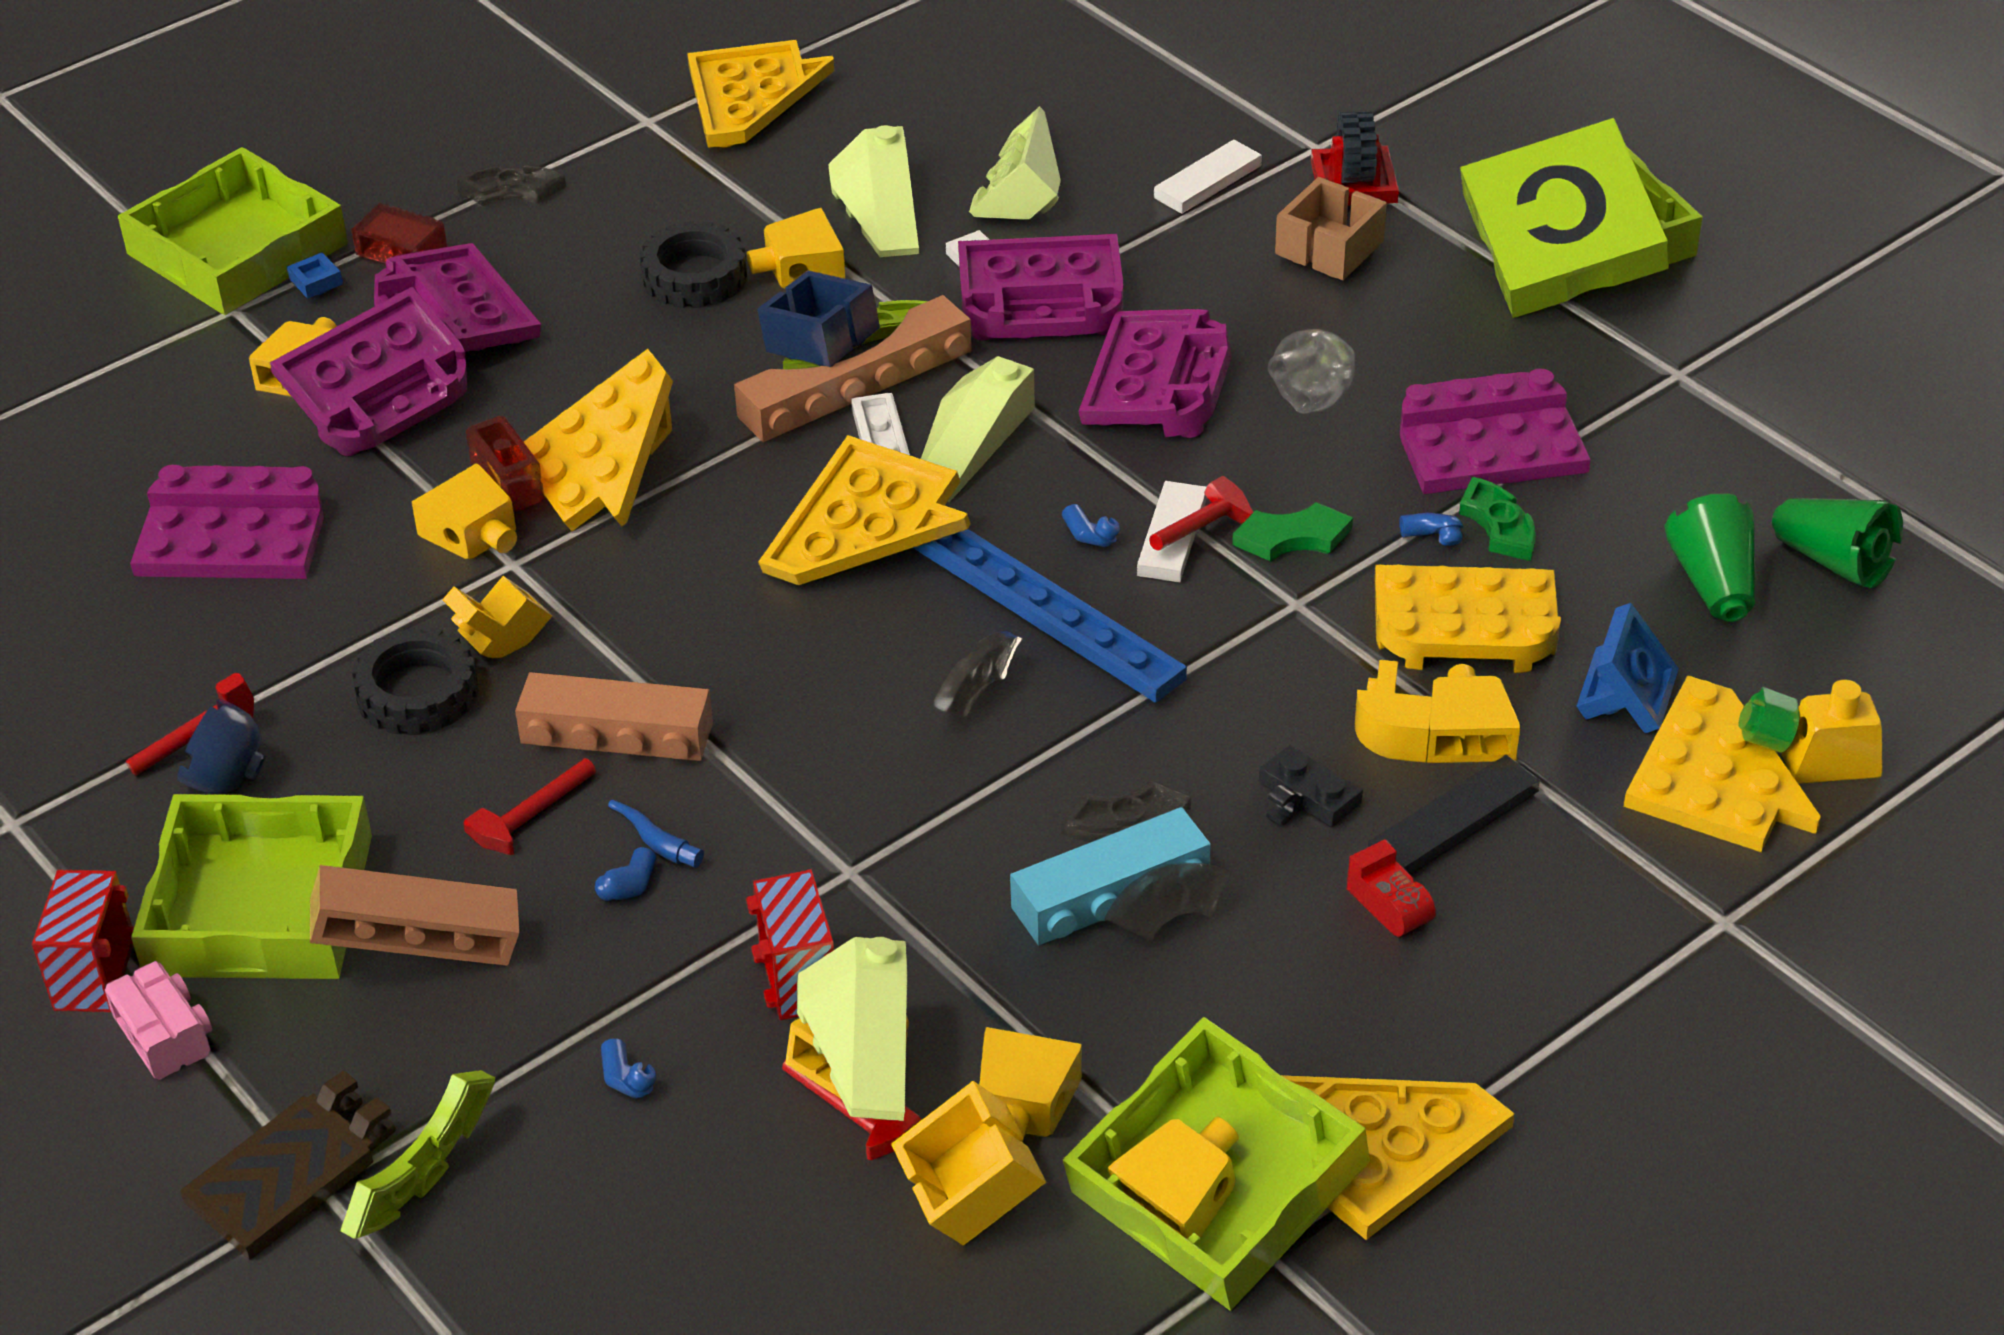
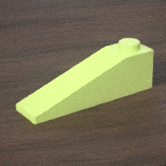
M1039 106L1012 131L999 153L1001 159L988 171L986 178L990 181L988 188L986 189L984 186L979 188L972 200L969 212L974 217L1029 220L1039 211L1042 214L1046 213L1058 201L1059 197L1057 194L1061 179L1045 111Z
M884 125L877 128L864 129L828 164L832 193L836 199L841 198L844 202L846 212L850 218H856L861 225L862 234L879 257L919 254L903 126L892 127Z
M997 356L963 376L942 398L921 459L958 471L961 482L947 502H950L1035 408L1033 368Z
M854 937L798 973L797 1014L803 1024L808 1023L814 1034L813 1045L817 1053H823L830 1065V1078L850 1117L904 1120L907 1008L906 941L891 940L885 937Z

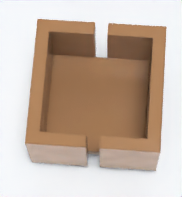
M1317 177L1277 214L1275 254L1304 266L1311 262L1313 263L1312 269L1325 273L1330 277L1344 280L1384 242L1387 202L1355 191L1351 199L1349 227L1347 226L1349 188Z

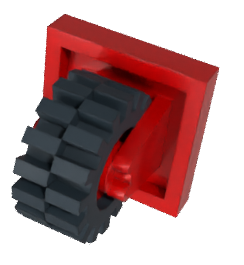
M1372 111L1339 112L1336 125L1337 134L1332 137L1331 148L1311 149V165L1314 179L1321 177L1348 187V205H1351L1352 194L1355 191L1385 201L1387 204L1398 203L1399 189L1388 146H1381L1379 142V134L1375 133L1376 126Z

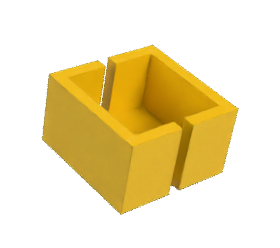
M975 1081L970 1082L891 1143L908 1180L916 1184L912 1189L929 1224L963 1246L1046 1183L1029 1147L1021 1142L1024 1138L1006 1103Z

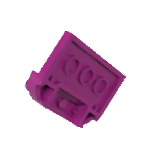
M1117 234L958 241L962 312L970 318L971 335L977 340H989L991 338L1026 339L1038 336L1067 337L1093 333L1107 335L1114 314L1117 311H1123V275Z
M473 243L394 256L386 259V268L375 274V306L413 287L460 341L465 354L466 351H481L487 347L508 343L518 344L524 340L540 338L541 323Z
M413 287L270 362L271 371L317 426L319 438L327 445L337 449L343 456H354L360 451L383 443L450 406L459 397L463 396L468 388L465 352L462 344Z
M1201 309L1117 311L1112 319L1078 411L1081 424L1108 426L1112 424L1150 425L1162 423L1165 437L1181 435L1185 438H1192L1200 435L1204 430L1203 424L1210 419L1215 410L1232 357L1226 323L1221 324L1210 319L1209 311Z
M1534 369L1530 373L1494 374L1485 377L1454 379L1426 385L1414 384L1406 389V397L1402 403L1400 439L1423 494L1467 489L1472 477L1481 478L1498 485L1589 473L1591 459L1565 407L1567 392L1559 383L1554 381L1553 373L1546 369Z
M168 465L159 471V479L151 485L147 492L150 508L130 563L134 576L307 579L324 520L318 485L313 478L311 469L304 466L290 468L213 465L183 468L180 465Z

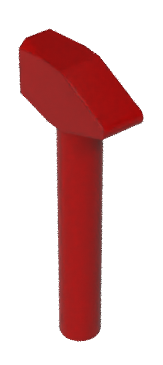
M1225 476L1210 482L1204 494L1211 503L1152 534L1149 538L1151 547L1159 551L1225 515L1243 524L1253 513L1243 491Z
M233 673L216 684L215 688L219 698L236 705L253 718L254 697L240 673ZM206 711L126 760L125 762L131 772L137 776L187 745Z
M584 758L501 817L485 808H481L465 819L463 823L464 831L485 849L513 855L515 852L510 833L596 773L595 766L589 759Z
M786 1060L783 1063V1071L870 1133L866 1142L868 1160H874L895 1152L891 1143L921 1121L919 1115L906 1106L903 1121L850 1117L842 1099L785 1064Z

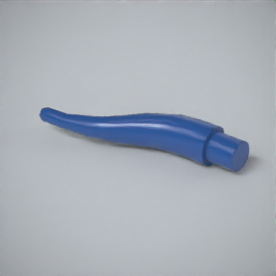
M615 800L609 801V807L622 813L637 829L642 841L656 854L676 864L684 863L695 868L700 866L704 858V851L702 849L689 845L687 840L663 831L638 810Z

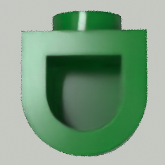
M1762 687L1760 692L1750 698L1740 713L1738 726L1742 729L1744 740L1780 753L1786 751L1794 740L1799 726L1800 715L1797 699Z

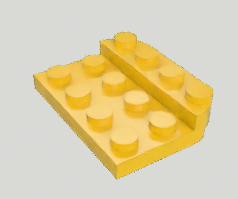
M1399 564L1375 566L1376 642L1379 649L1387 648L1393 654L1406 659V668L1422 670L1424 657L1513 660L1514 673H1523L1532 670L1533 662H1537L1549 654L1555 655L1557 651L1561 617H1558L1554 570L1408 566Z

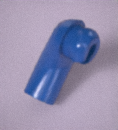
M1071 504L1062 512V518L1077 541L1100 547H1107L1116 542V535L1120 532V526L1112 517L1108 520L1106 516H1103L1098 520L1097 524L1092 523L1078 504Z
M1438 513L1402 515L1399 518L1402 537L1439 534V542L1444 546L1457 545L1463 539L1461 532L1463 524L1456 516Z
M637 848L632 854L629 866L614 868L599 876L595 881V892L598 897L604 901H610L612 899H629L641 895L647 888L656 861L655 853L648 848Z
M609 1039L602 1043L603 1074L607 1086L632 1098H640L650 1094L657 1078L654 1068L648 1064L645 1070H642V1062L635 1063L633 1066L628 1065L626 1044L623 1040Z

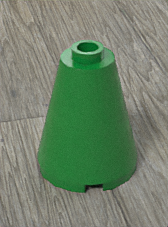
M1710 494L1694 498L1687 502L1688 510L1678 516L1676 511L1669 515L1664 526L1667 541L1711 615L1727 622L1741 620L1755 605V518L1751 504L1747 501L1745 504L1738 502L1737 496L1733 494Z
M1789 498L1775 509L1772 517V528L1775 530L1776 538L1857 586L1874 588L1885 580L1894 566L1896 558L1889 555L1893 542L1901 544L1903 517L1900 508L1886 500Z

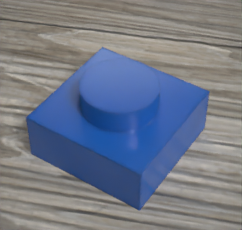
M323 252L287 266L290 281L307 299L315 295L324 294L328 290L343 284L341 271Z

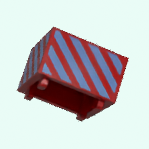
M812 869L753 881L754 895L746 898L749 914H756L759 943L751 947L755 963L764 962L770 984V989L764 990L765 1003L768 1008L776 1007L779 1020L799 1017L797 1014L798 973L834 951L833 939Z
M56 871L32 942L53 1011L111 1012L104 989H106L108 983L124 976L133 948L131 937L134 930L126 906L129 896L127 888L124 885H120L116 871Z

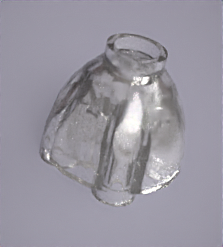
M1303 329L1290 334L1281 341L1275 349L1274 357L1268 363V372L1274 378L1280 394L1295 410L1302 414L1322 411L1339 402L1350 388L1355 372L1354 352L1340 336L1324 329Z

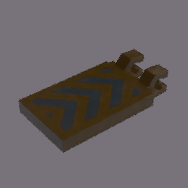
M343 1070L322 1085L318 1096L314 1093L309 1097L303 1095L182 1188L180 1192L183 1201L246 1258L251 1260L374 1162L371 1151L396 1131L395 1124L388 1119L392 1115L391 1109L376 1097L356 1111L350 1124L345 1118L361 1106L363 1101L362 1097L355 1092L358 1088L357 1081Z

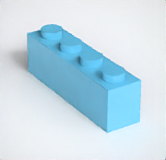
M1180 807L1011 873V908L1039 946L1056 938L1066 937L1076 930L1099 921L1108 920L1116 914L1141 904L1153 902L1161 896L1186 886H1193L1201 880L1209 878L1211 844L1185 810Z

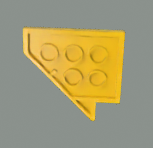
M796 40L687 53L688 66L708 148H725L734 144L746 143L834 72L833 56L802 59Z
M649 349L631 360L627 365L513 449L526 470L571 531H574L604 507L608 508L621 527L628 521L673 384V380Z
M847 435L758 561L762 573L796 585H802L967 530L971 525L968 513L945 506L961 482L958 471Z
M1689 675L1686 677L1627 789L1623 806L1762 852L1776 821L1816 834L1821 817L1776 751L1744 740L1742 729L1738 726L1740 713L1744 706L1734 691Z
M1281 1075L1295 1084L1308 1088L1366 1128L1370 1162L1327 1207L1365 1240L1369 1239L1513 1127L1515 1113L1476 1083Z

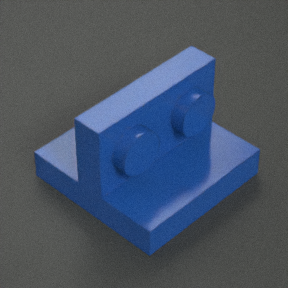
M1632 603L1615 608L1604 644L1595 649L1576 707L1585 719L1602 714L1610 715L1626 707L1642 731L1648 733L1660 729L1679 668Z

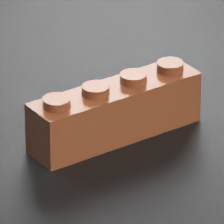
M529 672L515 710L521 744L695 761L702 760L713 724L710 689Z
M320 865L310 897V943L508 966L519 935L517 889Z

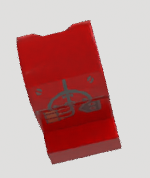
M1384 839L1349 857L1346 889L1394 936L1400 937L1434 920L1436 908L1427 889L1422 884L1413 881L1412 876L1396 861L1397 851Z

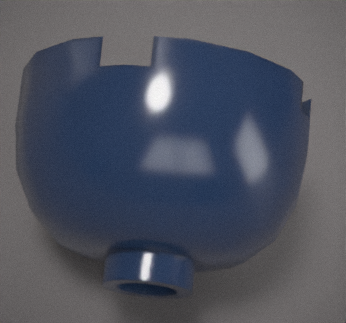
M221 698L216 700L217 709L210 706L199 722L185 750L192 757L189 769L180 765L177 776L178 782L210 795L226 794L234 791L246 778L254 781L266 759V755L259 753L262 736L257 723L247 712Z

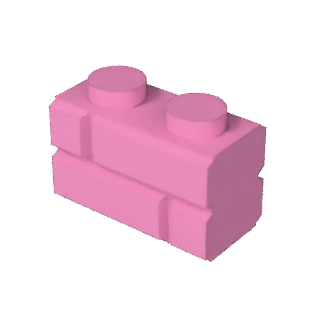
M154 961L135 970L133 976L127 974L106 985L104 990L112 1016L154 1079L160 1080L179 1071L181 1065L189 1066L208 1056L210 1047L206 1034L212 1031L211 1023L200 1004L191 1007L187 1002L191 1000L186 984L178 973L169 976L162 964Z

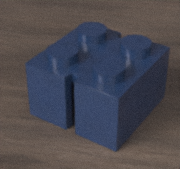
M806 271L785 287L786 293L780 291L757 309L766 352L785 356L788 359H798L814 363L818 366L831 367L838 363L840 359L853 350V347L864 343L869 336L880 328L871 284L813 271Z

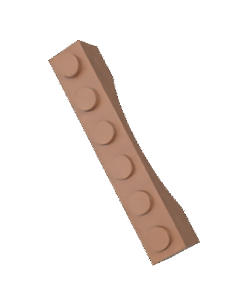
M944 295L909 309L903 322L889 337L858 356L835 363L831 367L819 366L791 370L768 369L734 384L737 417L762 442H766L852 404V398L871 396L971 352L970 318Z

